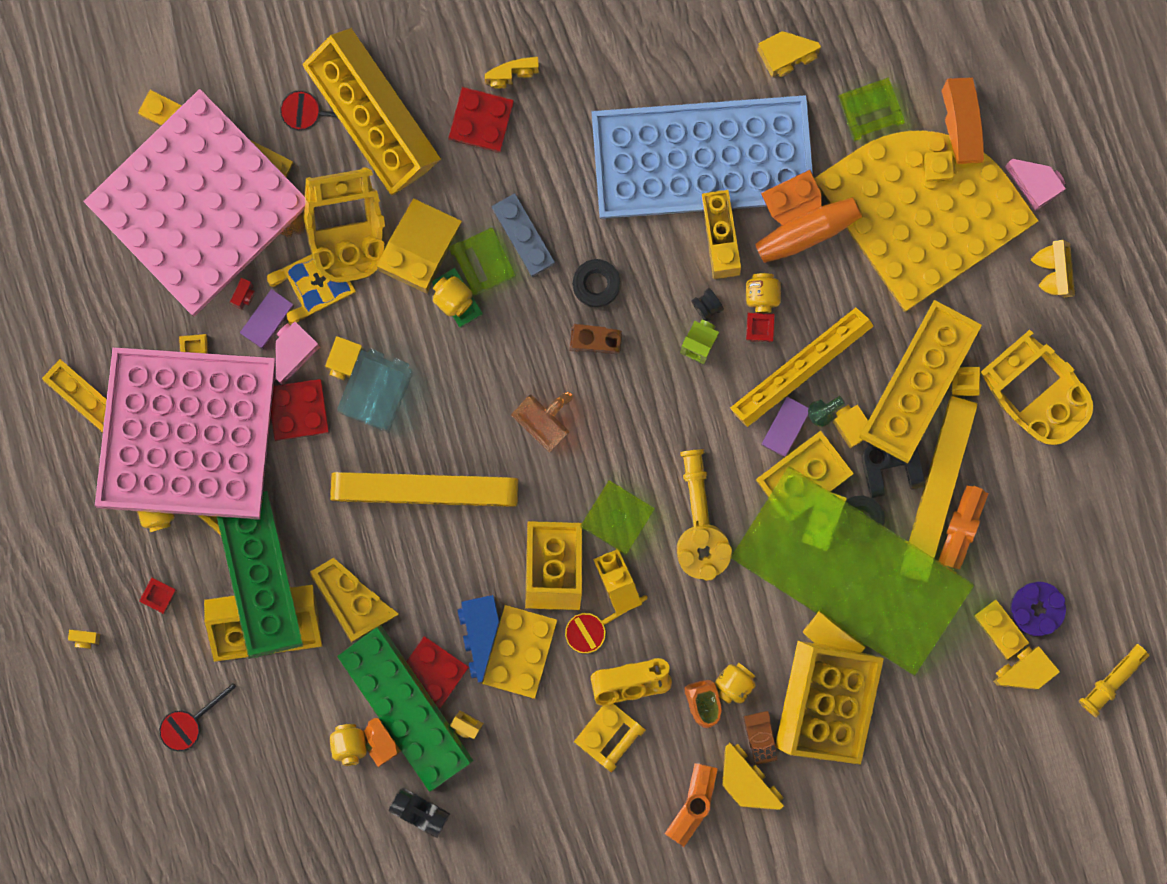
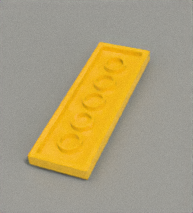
M934 300L859 438L908 463L982 325Z

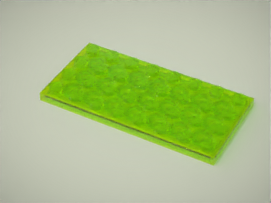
M790 466L731 556V559L815 613L821 611L840 625L844 631L914 676L974 587V583Z

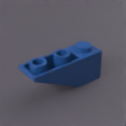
M494 595L462 601V608L457 609L460 625L466 624L468 635L463 636L466 652L471 651L473 656V662H469L472 679L477 678L478 683H482L499 627Z

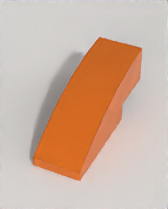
M973 77L949 78L942 89V95L947 109L945 123L957 164L982 163L984 160L982 123Z

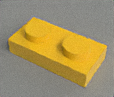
M997 599L974 615V618L1006 660L1029 644L1028 640Z

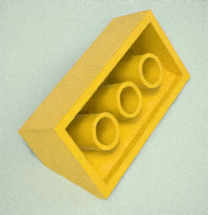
M313 585L290 588L303 646L281 652L322 647L318 609ZM235 596L204 600V622L214 662L248 657Z

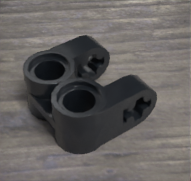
M872 444L863 451L862 464L871 498L885 496L881 470L905 466L911 490L925 487L917 447L908 463ZM873 450L880 451L883 455L882 463H872L869 458L870 452Z
M403 787L398 791L388 810L395 816L438 838L450 816L449 812Z

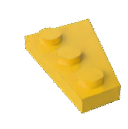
M335 558L310 571V575L351 643L399 615L393 608L385 604L378 595L363 585L357 577Z

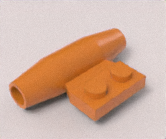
M808 170L761 193L772 218L778 221L781 226L755 243L764 263L795 255L837 235L860 219L862 214L854 197L821 206L822 193L811 170Z

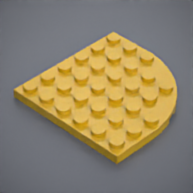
M905 131L880 137L858 148L815 177L821 193L829 204L854 197L862 217L846 229L904 312L1038 222V219L1010 179L988 155L984 153L982 163L957 164L949 135L939 132ZM952 151L953 180L926 182L924 153Z

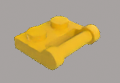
M615 704L602 706L574 740V743L612 773L617 767L615 765L638 735L642 736L646 730ZM623 723H625L630 729L606 758L600 752Z

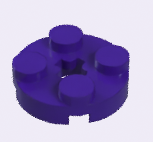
M1028 583L1014 594L1010 604L1011 616L1018 629L1027 635L1039 637L1051 634L1064 621L1066 615L1065 598L1057 588L1049 583ZM1039 601L1043 603L1042 607L1045 609V613H1040L1036 617L1034 610L1031 609V605H1036Z

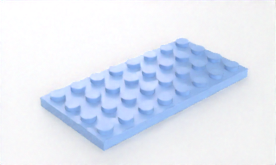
M806 95L592 111L600 219L704 211L702 193L729 190L732 209L767 207L761 195L762 192L808 170L812 172Z

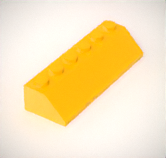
M352 28L330 35L302 64L391 196L426 174L441 160Z

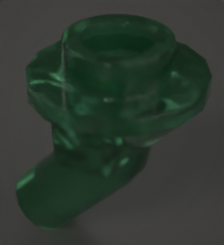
M841 396L827 404L822 400H817L809 405L808 416L813 424L818 427H824L834 419L832 413L846 404Z

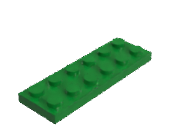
M264 491L260 519L217 516L249 659L303 646L268 492Z
M382 625L373 629L337 656L429 792L474 761Z

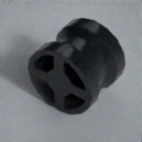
M710 288L706 289L704 295L700 298L695 297L691 300L696 311L707 322L711 320L713 314L724 311L721 302Z

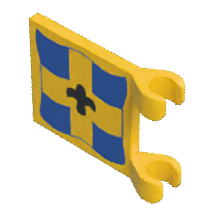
M312 254L267 275V282L270 287H275L288 279L302 307L287 313V320L291 325L356 293L350 281L333 282L326 279L316 267Z

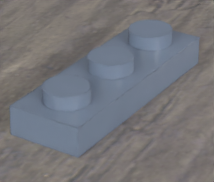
M515 193L491 206L531 277L555 264Z

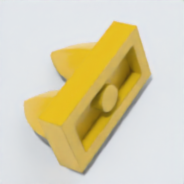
M1064 240L1053 241V245L1043 248L1031 258V261L1040 267L1056 270V272L1047 275L1040 282L1039 287L1052 295H1059L1064 298L1074 297L1075 289L1070 243Z

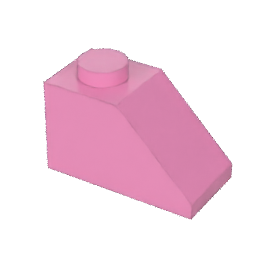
M1017 159L1010 160L1005 166L1035 211L1061 195L1066 189L1063 186L1065 184L1064 178L1057 170L1054 172L1051 166Z
M296 322L292 325L287 323L277 333L279 338L276 340V380L281 385L285 384L320 348L319 344Z

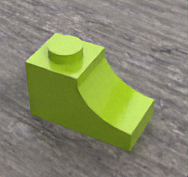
M701 320L700 323L694 321L681 346L680 354L705 364L719 334L715 330L716 326L705 320Z

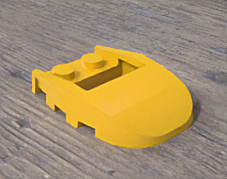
M366 167L360 170L306 178L303 218L310 250L319 272L326 279L333 282H347L372 275L378 269L377 264L384 252V241H382V227H385L384 216L381 215L378 192L372 188L369 176L373 175L372 170ZM364 198L366 221L316 230L314 207Z
M1029 330L984 368L980 374L1001 408L1027 433L1041 443L1050 445L1061 444L1072 438L1089 422L1093 413V401L1085 385L1079 381L1073 372L1074 368L1068 362L1062 360L1049 345L1043 346L1032 337L1033 332ZM1041 356L1058 375L1059 379L1025 409L1019 412L1001 390Z

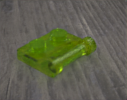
M889 77L842 93L837 97L853 141L860 140L863 135L894 124L896 126L905 124ZM890 107L891 115L858 126L857 118Z
M493 227L449 247L452 256H456L473 293L472 297L516 277ZM470 248L473 249L487 278L483 282L479 281L465 252Z

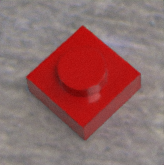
M243 278L240 279L230 300L232 306L243 310L245 305H250L255 291L252 290L254 286L250 281Z
M747 313L746 341L773 342L775 314Z
M151 577L139 602L165 614L177 590Z

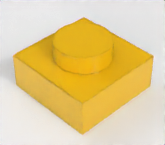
M952 151L924 153L926 182L953 180Z
M959 367L952 380V396H980V367Z
M69 630L68 641L75 642V647L91 649L92 644L99 645L100 633Z
M460 710L450 726L455 728V732L464 738L471 737L475 739L484 723Z

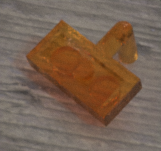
M565 392L557 397L546 409L531 394L518 406L511 416L550 453L569 433L554 416L562 407L572 401L573 396L570 392Z

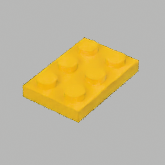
M819 431L755 481L787 523H789L816 503L821 489L831 492L854 473L822 431Z
M505 605L482 684L535 699L557 619Z

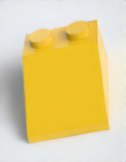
M413 198L377 264L378 271L427 294L462 221Z
M528 521L525 608L580 610L582 596V523Z

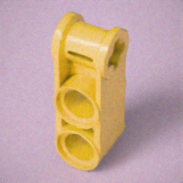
M655 658L649 661L631 663L594 672L591 675V684L595 702L599 705L607 706L621 701L636 700L645 696L666 693L672 686V679L668 675L670 672L668 662L661 658ZM655 666H658L659 672H656Z

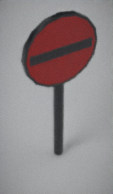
M302 90L288 94L283 99L280 107L281 118L284 123L291 129L298 131L313 127L318 121L319 116L337 117L335 112L320 110L317 99L309 92Z
M232 683L194 716L182 710L173 711L166 715L159 728L163 744L174 751H186L193 747L200 735V726L197 720L235 689L236 684Z

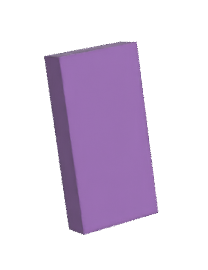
M271 289L240 331V334L263 349L294 305Z
M786 397L761 445L786 457L811 409Z

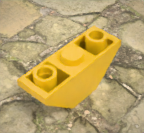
M728 743L724 750L722 786L741 807L777 810L784 807L780 802L783 796L774 786L769 789L762 781L766 777L756 765L751 768L744 760L748 757L745 751L738 744L733 747L731 743Z

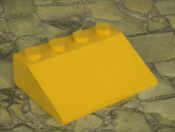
M798 641L775 748L794 756L861 765L884 658L823 644Z

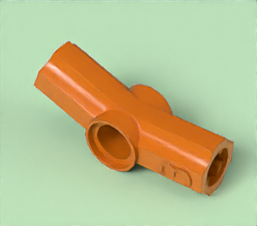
M966 486L958 510L954 512L946 533L948 536L938 562L959 570L963 565L969 544L973 542L981 520L979 518L989 494L982 488Z
M694 763L687 800L664 833L683 847H685L710 811L718 768ZM700 798L704 801L705 810L701 814H694L691 811L690 803L693 799Z

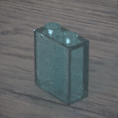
M369 348L368 352L361 350L337 411L342 415L389 433L413 372L411 369H408L409 364L402 360L394 358V361L391 362L383 359L384 354L371 348Z

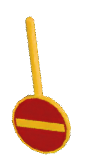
M647 595L640 597L641 603L648 599ZM615 612L602 621L591 613L575 615L569 620L565 629L568 645L579 653L596 651L605 640L606 630L604 625L624 613L617 615Z

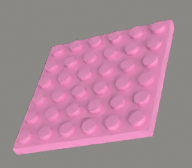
M201 89L186 101L83 201L194 317L304 211L305 207L304 195Z
M113 347L95 507L101 509L260 519L276 365L275 358Z

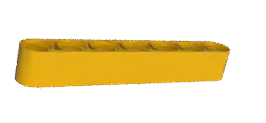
M952 395L949 399L900 575L927 582L975 417L978 404L976 402Z
M334 472L331 473L330 500L339 502L515 507L518 506L519 479L509 477Z

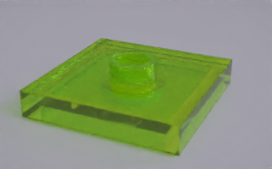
M608 480L580 527L624 555H627L655 508Z

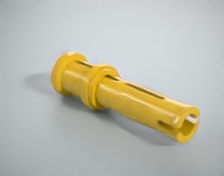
M704 449L680 452V457L684 459L685 474L683 479H685V482H688L694 528L707 524L710 525L704 482L707 472L704 471L702 459Z
M1136 644L1103 681H1097L1094 684L1095 688L1085 698L1079 700L1081 706L1092 716L1098 717L1101 708L1109 700L1113 701L1115 699V692L1150 656L1147 651L1139 644Z

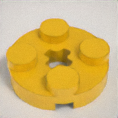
M709 524L696 528L692 527L687 529L679 538L677 543V559L683 571L689 576L709 581L721 574L729 565L732 549L725 533L719 528ZM710 547V555L700 558V554L697 551L698 548Z

